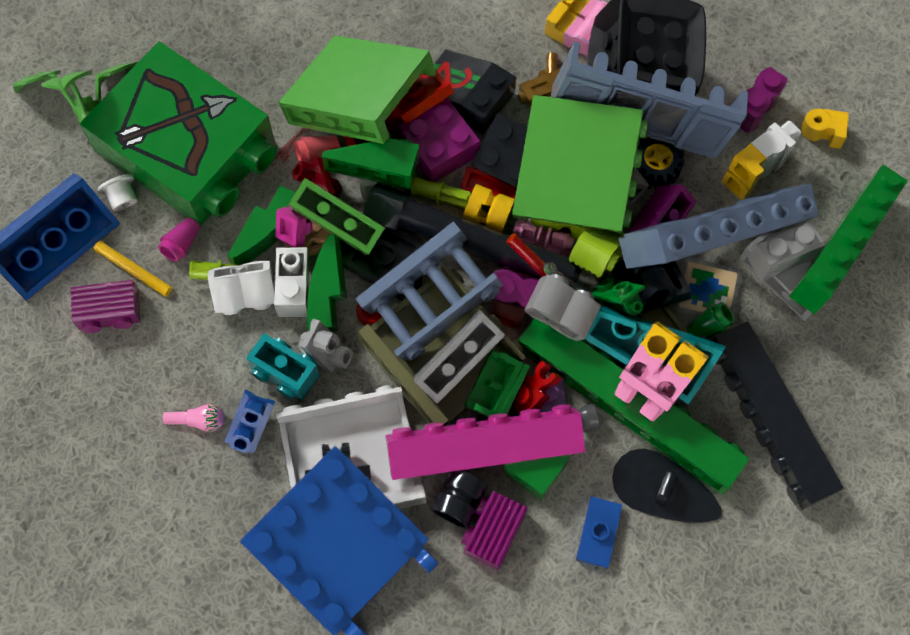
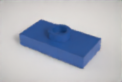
M590 497L576 561L608 569L622 504Z

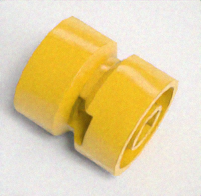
M476 184L462 218L477 224L484 223L485 227L502 233L515 199L503 194L493 196L492 190ZM483 205L491 206L488 213L482 210Z

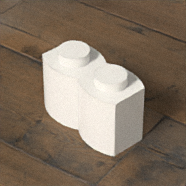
M255 261L240 266H224L208 271V283L215 313L233 315L246 307L264 310L269 308L271 304H274L275 285L270 261Z

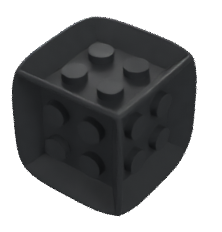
M610 0L594 20L589 40L588 66L593 67L596 55L599 52H604L609 57L607 67L609 72L622 75L625 64L628 61H634L638 65L637 80L651 83L655 71L662 69L667 73L666 88L680 92L681 84L685 78L690 77L696 82V96L703 82L706 61V15L704 7L690 0ZM617 90L611 101L640 109L646 98ZM657 102L651 112L668 113L679 109V107Z

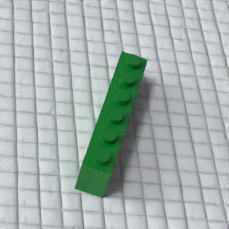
M882 164L864 186L788 297L815 315L833 295L908 180Z

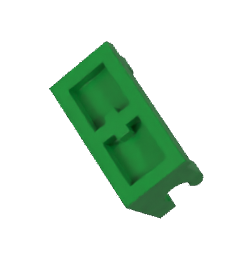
M490 350L464 406L486 418L494 414H507L530 366L503 352L499 353Z

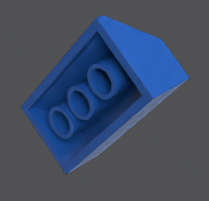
M73 173L0 231V274L27 301L115 229L120 222L86 181Z

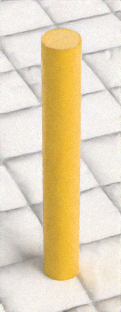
M98 241L95 244V252L164 297H167L173 290V287L104 242Z

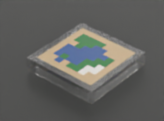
M683 258L680 271L691 290V300L673 304L672 311L676 315L696 319L712 303L718 304L723 302L735 316L743 270L697 258Z

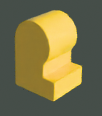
M812 109L805 116L801 125V133L808 140H829V147L841 149L847 138L849 112Z

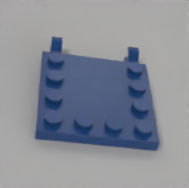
M336 445L239 541L332 635H336L340 630L346 635H368L352 618L412 556L428 573L439 564L423 547L429 538Z

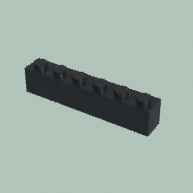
M747 321L716 335L712 341L726 346L716 365H721L726 374L724 379L730 391H735L741 400V412L746 419H751L757 429L755 430V435L762 447H767L773 457L771 458V464L774 471L779 476L783 475L787 482V493L791 501L796 505L799 504L803 510L844 489L749 322Z

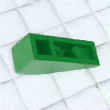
M388 138L384 144L368 142L323 151L322 154L325 171L411 190L420 159L418 144H414L408 139L396 140Z

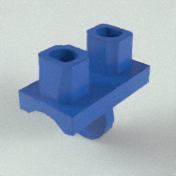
M245 390L224 442L230 444L231 448L243 453H248V451L255 453L275 401L258 397L252 392Z

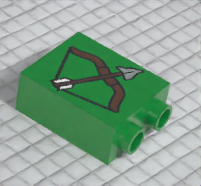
M160 41L146 53L79 123L96 153L124 173L132 174L135 181L186 217L195 220L200 227L212 214L218 218L225 216L238 200L240 190L237 187L238 184L250 171L255 174L263 173L272 164L277 154V145L275 144L268 114Z

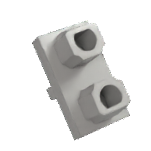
M312 319L310 331L301 334L299 341L300 351L314 359L323 370L329 373H333L336 366L346 369L353 357V352L321 321Z

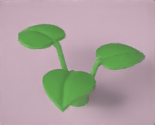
M138 62L116 65L96 74V100H93L92 95L81 97L75 84L76 80L91 75L92 71L73 72L64 77L56 76L61 74L60 70L46 71L22 78L12 84L15 94H17L27 84L46 80L41 83V86L60 90L71 105L80 123L101 102V83L117 72L133 68ZM69 86H71L76 100H73L66 90Z

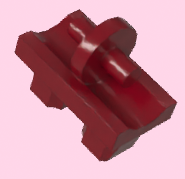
M315 157L311 164L300 160L292 170L293 179L303 182L304 178L336 198L342 192L339 180L330 178L328 171L324 170L322 158Z

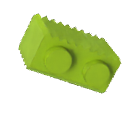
M587 228L579 236L570 254L569 261L574 262L575 265H580V268L585 267L586 271H591V274L596 273L597 277L602 276L606 269L612 272L617 262H620L623 258L619 238L625 237L624 234L626 233L623 232L622 236L618 235V232Z

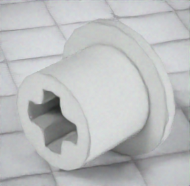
M132 174L112 178L97 188L99 194H106L113 211H121L138 202L131 183L134 181Z

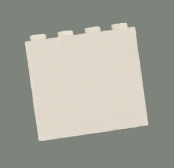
M386 385L377 388L376 392L373 393L353 392L347 394L345 399L336 401L330 398L321 399L314 402L313 406L302 408L300 405H293L284 408L283 412L276 413L291 489L305 476V470H311L322 459V444H329L331 449L336 445L340 449L342 443H349L351 461L356 466L370 465L371 481L399 509L426 503L420 476L392 480L385 435L392 434L393 429L409 427L401 387L394 388L393 385Z

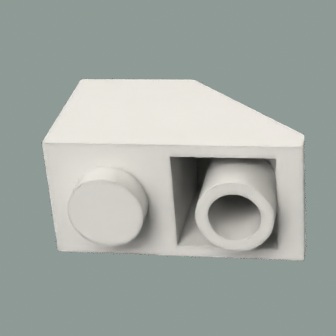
M307 247L276 248L274 306L278 317H307L308 291L310 286Z

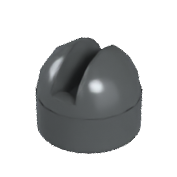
M595 404L582 406L578 411L581 413L583 429H599V419Z

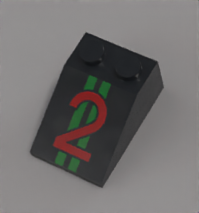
M446 49L434 63L435 70L450 83L454 91L447 98L468 126L484 134L494 121L497 113L502 111L515 94L517 77L493 62Z

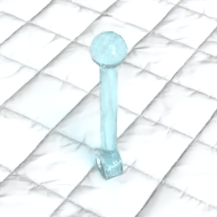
M553 262L544 265V272L547 275H560L568 281V285L575 291L583 290L559 272Z

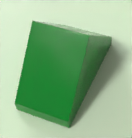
M568 454L504 464L503 470L506 476L541 501L566 467L570 458Z

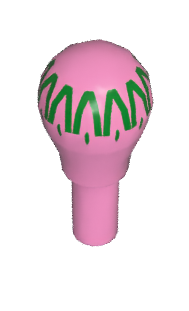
M205 404L194 409H188L187 412H164L163 414L164 424H187L189 427L209 432L221 428L225 419L224 411L215 404Z

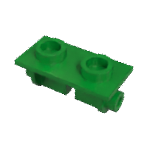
M605 278L596 284V288L589 292L595 298H598L602 307L606 306L618 311L623 310V312L629 315H637L643 310V303L638 293L645 289L644 285Z

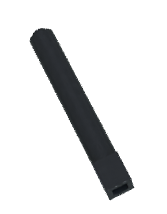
M379 182L369 190L363 214L376 223L394 230L397 227H401L432 239L454 221L467 237L462 246L466 252L535 278H542L506 243L510 237L509 235L410 199L411 194ZM523 241L557 275L564 277L568 281V285L576 286L582 269L576 267L577 265L574 262H570L569 257Z

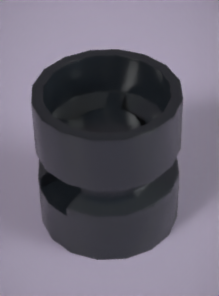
M452 471L448 473L443 483L446 491L438 493L431 511L440 518L467 529L476 513L473 506L474 504H480L488 486L477 477L465 471Z

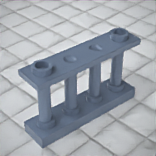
M454 221L356 298L360 306L371 315L374 312L380 313L402 343L394 353L405 362L421 356L425 351V346L483 301L488 302L495 298L500 292L499 289L503 286L494 273L486 279L462 248L463 242L467 240V237ZM447 255H453L476 285L473 290L462 298L438 268V262ZM423 274L430 276L451 304V307L438 317L435 316L413 286L414 281ZM399 293H403L427 324L413 337L389 306L390 300Z

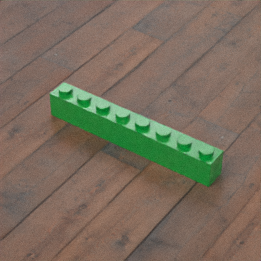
M537 319L532 321L518 339L519 344L524 350V355L537 364L541 361L549 363L552 368L548 372L558 374L569 387L721 495L731 487L750 459L744 455L741 447L733 442L727 443L718 437L714 428L705 423H698L691 418L690 412L680 405H672L668 411L664 410L657 419L651 421L639 412L648 400L646 396L637 392L629 404L618 398L615 392L621 382L619 376L625 368L621 369L614 364L612 358L607 353L601 350L596 351L588 346L585 339L579 341L570 339Z

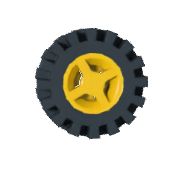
M648 137L647 140L646 138L640 139L638 149L643 150L641 166L637 170L649 184L648 189H650L651 185H654V190H656L657 186H670V183L674 184L677 181L685 162L683 150L679 151V148L674 147L675 145Z

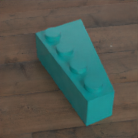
M603 306L599 309L585 339L627 365L655 322ZM667 327L680 336L681 340L663 363L664 366L667 365L685 340L709 356L678 397L687 404H690L726 346Z

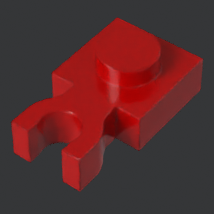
M541 361L536 367L533 377L525 376L512 403L519 414L523 410H539L550 398L546 393L547 389L556 386L562 380L554 372L546 379V373L552 368L549 363Z

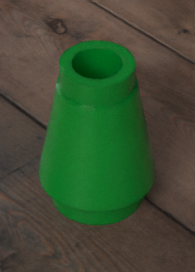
M712 303L687 326L688 334L705 339L729 330L730 325L735 322V318L725 303Z

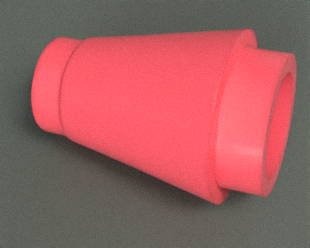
M336 135L305 136L294 143L298 161L301 160L310 164L315 157L322 158L323 151L340 148Z

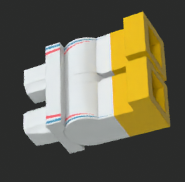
M787 121L781 127L774 122L765 133L734 156L722 183L740 200L746 199L750 196L760 178L767 177L772 169L776 172L782 167L795 146V140L800 136L801 131L791 121Z

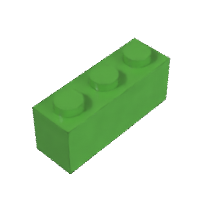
M304 178L288 204L290 209L306 217V219L327 232L335 234L340 240L364 255L370 253L385 229L306 178Z

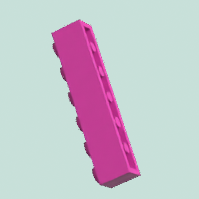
M571 405L553 406L552 411L540 413L538 409H528L521 411L520 416L508 417L507 414H494L488 416L489 420L476 422L474 418L457 420V425L444 426L443 423H430L425 425L423 430L411 431L410 427L393 429L392 434L385 435L392 480L585 452L581 413L575 408H571Z

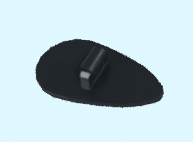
M644 448L631 450L621 456L614 466L612 475L614 491L619 499L632 509L651 516L686 523H704L714 521L721 516V507L707 487L677 463L656 451Z

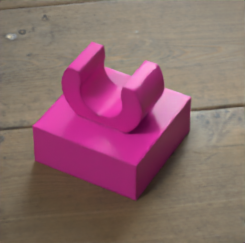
M287 207L277 209L275 237L292 247L305 245V234L313 231V222L306 220V217Z

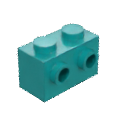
M263 333L246 357L252 370V376L265 384L268 380L278 386L276 388L277 391L291 400L295 396L303 401L320 377L316 365L317 362L304 353H296L282 339L278 337L273 339Z

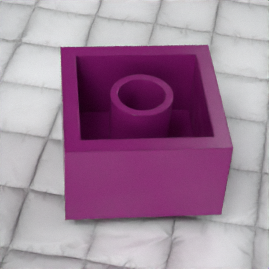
M448 98L406 125L402 123L398 126L399 139H408L414 144L419 145L420 159L417 167L429 181L437 182L474 160L480 148V140Z

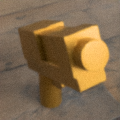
M556 53L547 54L546 69L539 71L538 77L520 84L519 91L521 93L517 94L521 105L526 103L528 107L531 106L533 95L551 97L552 85L561 69H558V55Z

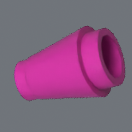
M186 217L184 221L160 238L159 251L167 259L174 262L184 258L197 232L200 230L199 224L192 218Z

